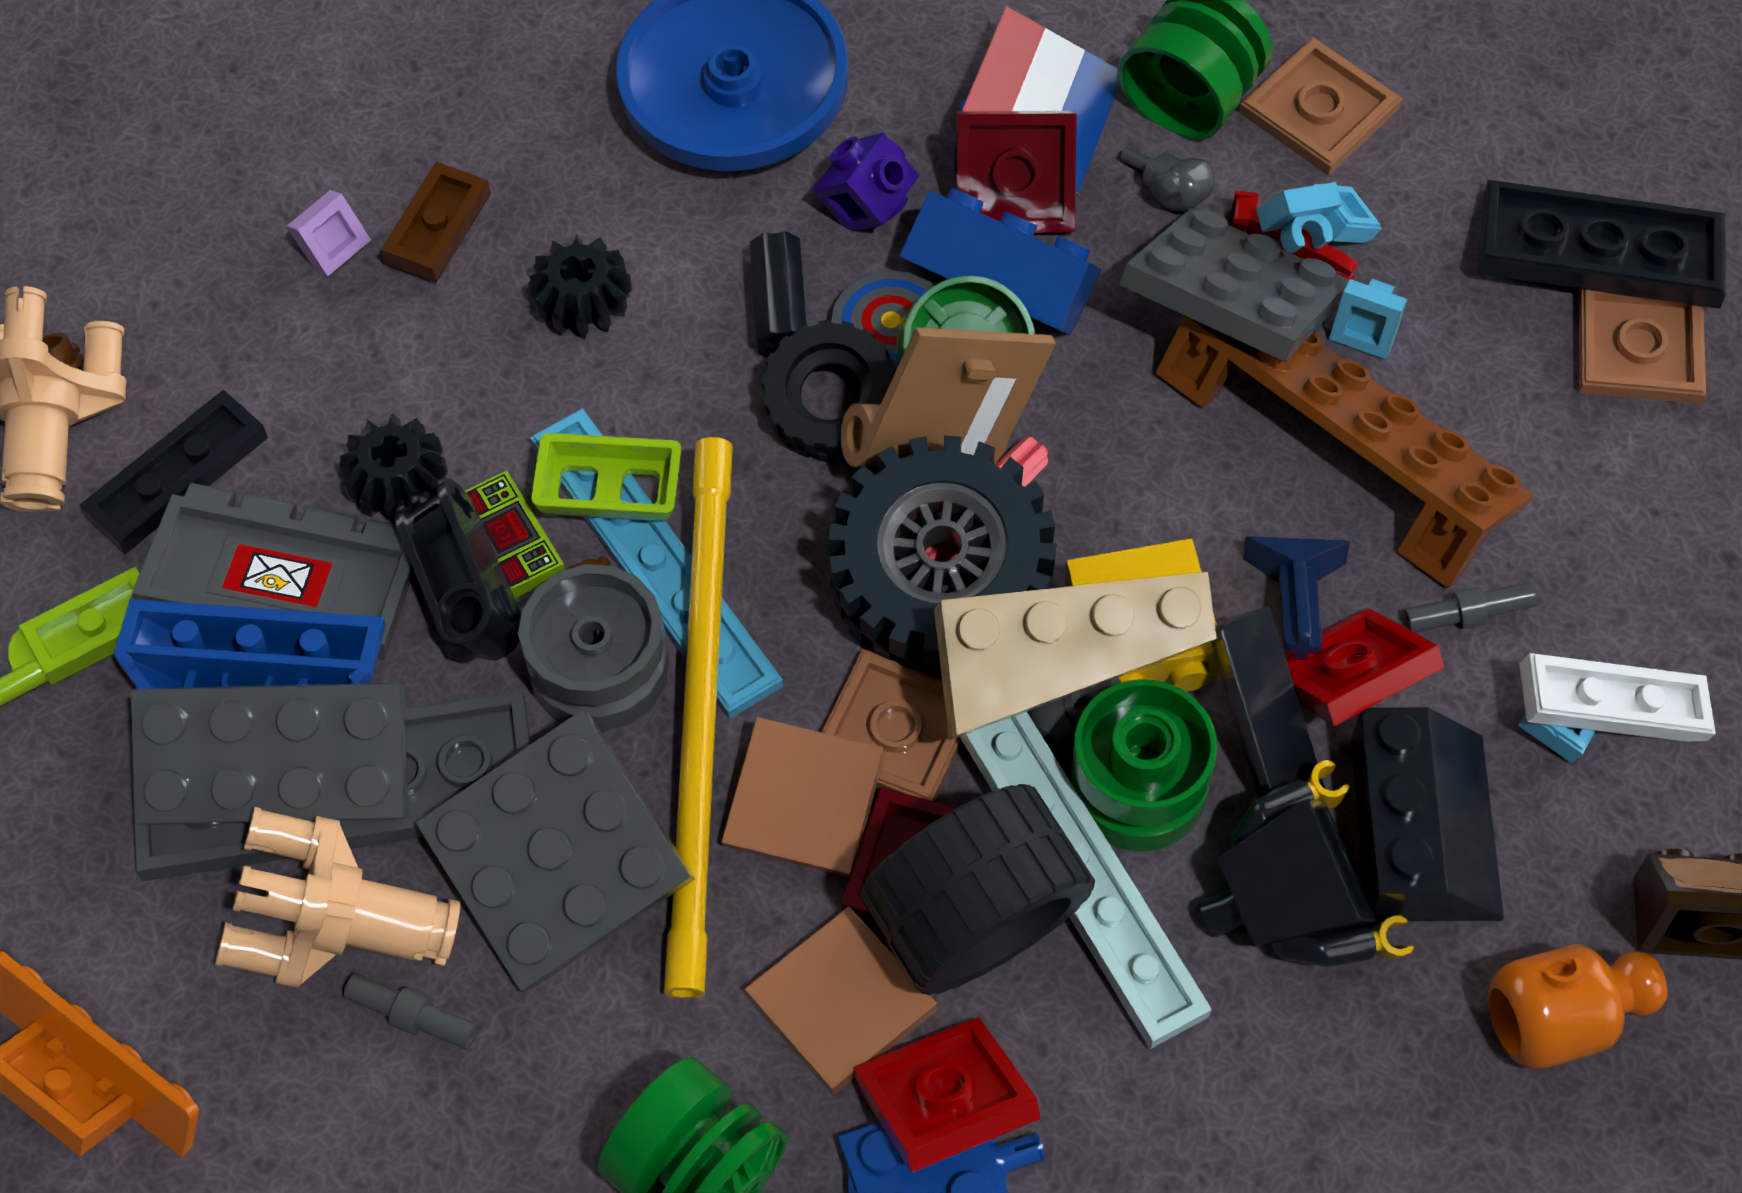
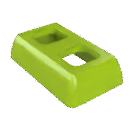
M546 433L540 438L531 496L532 502L542 513L551 515L666 521L674 512L681 444L675 440ZM570 470L596 473L598 478L595 497L592 500L560 499L562 475ZM630 474L657 476L660 479L657 501L654 504L622 502L621 496L625 477Z

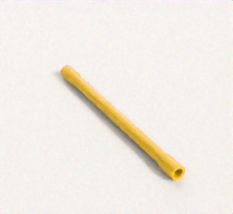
M718 437L702 438L695 444L693 476L695 513L676 830V850L695 880L673 894L671 928L667 935L664 994L669 997L701 998L705 995L708 942L705 932L724 547L727 501L731 493L733 454L732 443Z

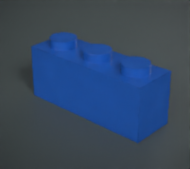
M951 188L947 198L929 190L900 257L947 279L961 276H978L996 281L1011 290L1021 300L1030 317L1062 332L1071 334L1102 270L1086 261L1091 250L1059 235L1053 246L1033 237L1037 228L1036 225L1004 211L1000 222L981 214L980 211L984 202L955 188Z

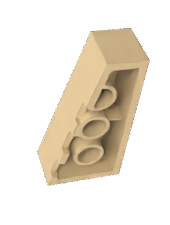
M1208 572L941 600L934 609L949 741L1056 700L1088 690L1109 680L1198 649L1217 639Z

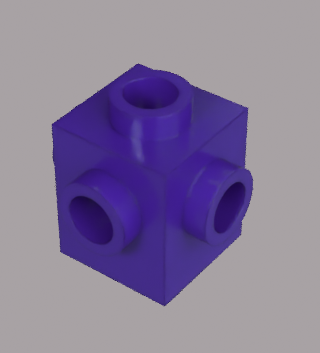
M885 133L860 139L853 136L843 141L830 155L832 164L812 191L843 227L851 231H858L882 226L887 220L897 215L908 201L906 194L920 175L906 160L901 147L890 140Z

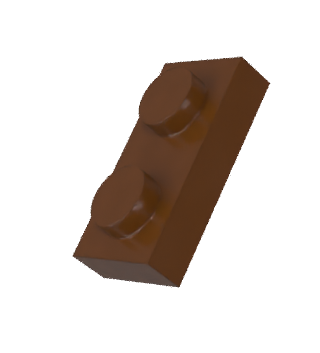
M435 162L382 246L381 254L384 264L437 283L491 195L488 180Z

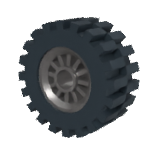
M944 435V450L928 451L927 438L925 436L909 440V456L899 459L893 446L877 454L878 472L873 475L863 465L852 476L853 494L850 496L841 492L835 505L836 524L830 523L829 561L831 583L835 592V604L841 619L849 617L851 635L861 646L868 640H871L874 643L875 654L888 660H893L895 655L905 659V667L922 672L924 671L925 664L940 665L934 609L941 600L1051 589L1057 543H1053L1055 523L1052 511L1042 512L1044 502L1043 491L1036 481L1025 487L1022 485L1024 467L1012 457H1009L1001 468L994 465L995 447L979 441L974 455L961 452L962 437ZM942 512V519L934 520L932 513ZM952 514L961 516L956 523L951 521ZM920 518L923 528L913 521ZM973 524H975L978 527L977 529L968 532L969 529L973 526ZM902 534L908 539L899 538V536ZM947 543L954 546L959 554L951 561L937 562L929 558L925 551L933 544ZM985 544H988L989 548L980 547ZM895 556L905 557L898 561L895 560ZM977 566H984V567H986V568H985V570L983 571V570H981L980 568H978ZM916 573L910 581L906 578V576ZM961 576L969 581L971 585L965 588ZM928 581L933 583L932 592L923 590ZM950 584L953 592L942 593L943 585Z

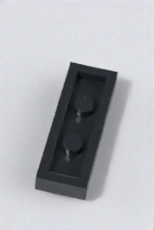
M223 389L79 504L85 517L126 554L159 527L172 494L185 497L190 483L210 486L268 438L265 428L261 422Z

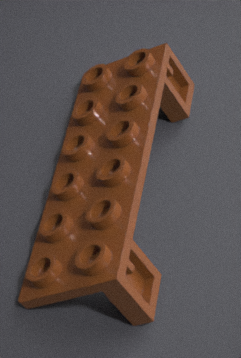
M1184 316L1156 374L1203 408L1217 397L1235 364L1426 502L1399 547L1398 552L1445 587L1449 588L1462 576L1487 534L1524 509L1533 498V494L1520 485V480L1513 472L1503 466L1491 464L1470 449L1469 443L1461 435L1449 429H1441L1420 414L1419 407L1412 400L1403 395L1391 393L1371 379L1370 372L1363 365L1350 359H1343L1322 344V338L1315 331L1287 362H1284Z

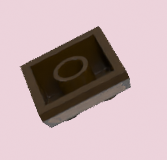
M1664 849L1654 854H1647L1634 876L1638 951L1652 954L1742 960V853L1731 854L1723 858L1694 857L1692 852L1684 849Z

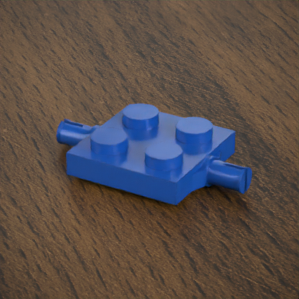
M880 1122L838 1136L839 1145L849 1172V1193H1008L1006 1188L1007 1172L1046 1160L1037 1132H1033L1031 1135L1000 1145L996 1144L995 1139L989 1140L911 1173Z

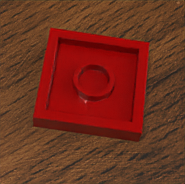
M1370 608L1321 632L1323 646L1318 653L1308 654L1307 660L1295 659L1293 652H1284L1300 706L1332 726L1344 722L1445 668L1437 644Z
M980 1017L853 1067L859 1091L911 1173L1041 1119L1037 1097Z

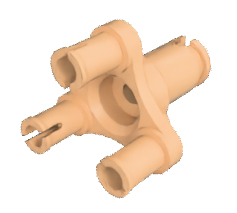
M17 286L11 287L5 291L4 324H0V419L5 422L1 482L6 486L4 493L1 492L0 503L6 508L20 512L59 511L61 505L64 506L65 495L60 490L62 485L66 483L69 426L125 403L127 380L121 375L124 328L117 323L109 321L87 323L84 326L83 371L73 368L54 358L48 352V345L42 342L44 308L47 302L46 293L34 287L23 286V298H19V288Z
M254 807L244 849L304 861L303 868L309 869L306 880H300L251 869L250 866H243L238 884L266 890L267 895L258 896L236 891L233 910L238 912L242 910L295 922L294 931H287L284 937L233 926L232 923L225 922L217 951L216 966L222 967L224 965L275 976L274 983L299 988L304 981L335 955H342L345 946L421 962L422 957L433 959L434 965L445 966L456 934L460 901L448 899V903L439 902L436 895L362 879L363 870L357 866L339 820L316 815L313 822Z

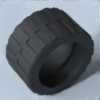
M1018 784L1017 786L1010 785L997 791L989 792L967 804L965 803L908 839L871 872L866 879V883L863 884L860 896L863 904L916 990L921 994L931 995L955 989L971 980L977 979L1040 941V939L1055 930L1062 922L1073 915L1087 901L1094 889L1095 879L1036 788L1027 784Z

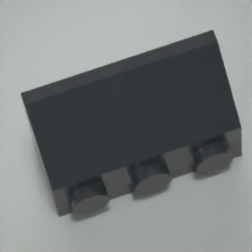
M1429 707L1368 708L1360 712L1351 738L1365 894L1377 920L1375 922H1381L1392 916H1402L1407 921H1503L1504 913L1483 735Z

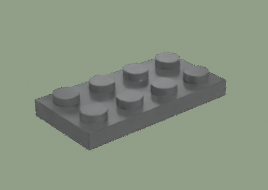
M404 682L137 688L131 690L135 824L250 822L254 807L304 820H314L316 815L334 820L404 818L408 815Z

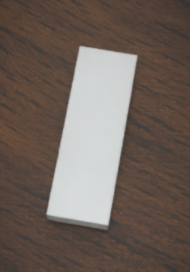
M1529 653L1519 663L1527 722L1677 741H1708L1716 734L1707 678L1704 675Z

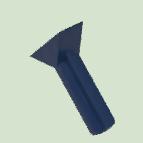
M1246 536L1243 560L1271 579L1279 582L1284 649L1288 652H1293L1295 659L1307 660L1308 654L1318 653L1323 646L1317 581L1346 564L1350 541Z

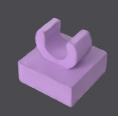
M329 190L286 226L312 267L325 276L332 274L371 241L342 193Z

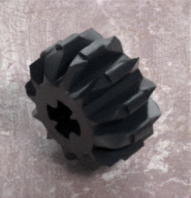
M576 233L572 245L564 247L552 240L549 250L550 256H535V264L533 265L535 274L530 276V281L528 282L530 297L534 299L536 314L541 318L542 323L553 321L554 329L557 330L560 336L569 330L572 324H575L578 333L585 339L589 331L588 324L595 322L598 327L608 332L611 325L610 315L625 317L627 309L626 298L630 297V292L632 291L630 274H627L624 258L620 255L619 250L607 251V245L604 244L601 237L589 245H584Z
M392 412L387 425L378 427L367 419L365 436L348 435V442L346 444L348 453L340 456L339 468L342 477L345 478L343 485L349 499H352L353 503L360 502L363 511L370 518L384 507L387 517L395 523V513L400 511V507L408 505L409 508L414 509L421 504V496L429 499L438 493L439 482L447 479L448 468L445 458L441 456L443 453L441 441L435 436V433H426L424 425L420 423L418 418L402 426L400 419Z

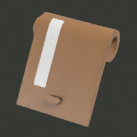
M916 327L881 405L855 403L847 409L841 427V447L846 462L852 467H862L864 465L865 467L878 468L877 454L893 446L899 459L909 456V440L926 436L928 451L944 450V435L962 437L961 452L974 455L979 441L995 447L994 465H996L999 458L1005 453L1007 442L1056 345L1052 335Z

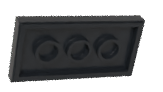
M1487 180L1482 212L1478 274L1721 309L1726 295L1725 213Z

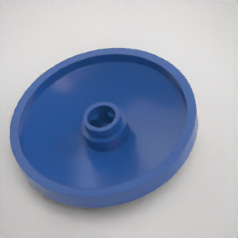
M654 0L643 9L628 28L621 42L616 64L621 104L626 117L638 135L659 153L672 160L696 168L714 171H738L759 168L784 160L806 148L824 133L837 116L845 99L849 78L847 47L843 33L834 16L819 0Z

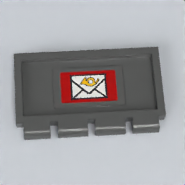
M190 483L185 497L172 494L133 588V599L384 617L386 626L378 658L385 659L414 573L396 524L368 519L363 533L356 532L357 516L308 506L300 521L295 519L297 505L294 503L246 494L240 508L234 507L236 501L235 491Z

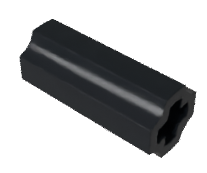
M786 231L772 234L763 232L750 241L757 353L766 358L769 357L771 352L775 353L779 347L778 343L786 335L788 337L798 332L797 328L807 324L800 238Z

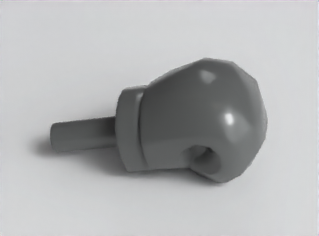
M1128 147L1124 148L1121 152L1120 160L1144 171L1143 185L1150 190L1163 206L1170 210L1185 212L1190 208L1193 209L1213 191L1215 183L1214 171L1208 162L1203 159H1179L1167 152H1163L1154 159H1151Z
M1119 678L1109 680L1088 690L1032 709L1027 713L1045 742L1055 743L1059 751L1072 750L1076 727L1083 710L1099 693L1115 684L1121 683Z

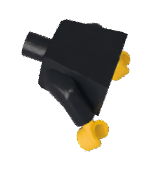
M1328 760L1319 762L1314 767L1307 782L1297 779L1254 799L1231 834L1232 848L1219 857L1220 866L1229 888L1201 900L1199 904L1203 919L1215 937L1245 925L1255 946L1273 947L1275 952L1284 960L1323 967L1370 960L1375 956V953L1384 959L1395 960L1413 951L1414 946L1396 949L1386 939L1388 927L1402 926L1408 923L1406 918L1392 916L1377 923L1372 930L1364 926L1377 920L1329 809L1341 803L1349 789V785L1346 784L1338 790L1330 791L1323 788L1318 780L1327 777L1333 772L1336 766L1333 762Z

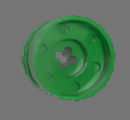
M1166 0L1162 8L1151 19L1150 25L1143 30L1119 60L1118 79L1124 95L1141 116L1185 139L1193 141L1212 138L1222 128L1240 104L1241 97L1254 85L1257 77L1269 65L1273 44L1264 22L1257 12L1243 0Z
M684 1058L664 1071L630 1106L606 1142L600 1154L597 1170L620 1193H761L783 1156L788 1138L786 1132L773 1121L764 1122L759 1125L761 1120L760 1112L751 1103L740 1105L725 1115L732 1095L730 1086L697 1058Z

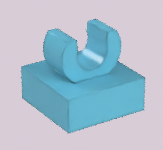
M1332 182L1284 190L1256 210L1262 232L1282 229L1281 243L1284 250L1289 254L1305 246L1302 228L1310 233L1314 249L1322 248L1331 242L1333 230L1325 216L1340 207L1342 202L1337 184Z
M1373 278L1369 285L1350 279L1343 291L1329 340L1386 360L1394 343L1408 299L1394 295L1395 286Z

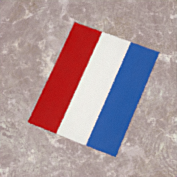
M1006 6L962 111H1076V193H1079L1117 93L1118 68Z

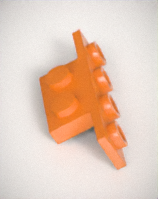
M0 951V1013L22 1029L21 1032L0 1045V1092L79 1157L133 1118L183 1158L193 1146L199 1115V1108L189 1093L181 1086L169 1083L146 1065L132 1047L127 1044H120L93 1023L91 1017L83 1008L75 1004H69L44 984L42 978L35 970L25 965L21 966L4 951Z

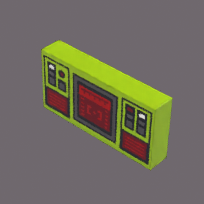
M507 470L465 490L478 511L505 579L515 598L538 587L557 572L565 570L563 561Z

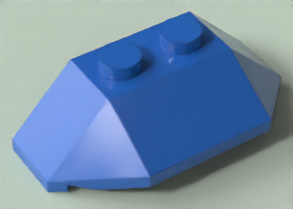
M130 599L114 656L136 688L369 683L373 679L386 622L384 617Z

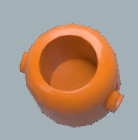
M1572 944L1518 959L1500 967L1493 974L1488 988V1008L1495 1034L1508 1056L1524 1068L1538 1070L1594 1055L1613 1047L1623 1031L1625 1013L1635 1016H1647L1656 1013L1665 1004L1668 989L1662 968L1658 961L1648 953L1642 951L1627 952L1617 957L1614 963L1609 966L1597 952L1588 946Z

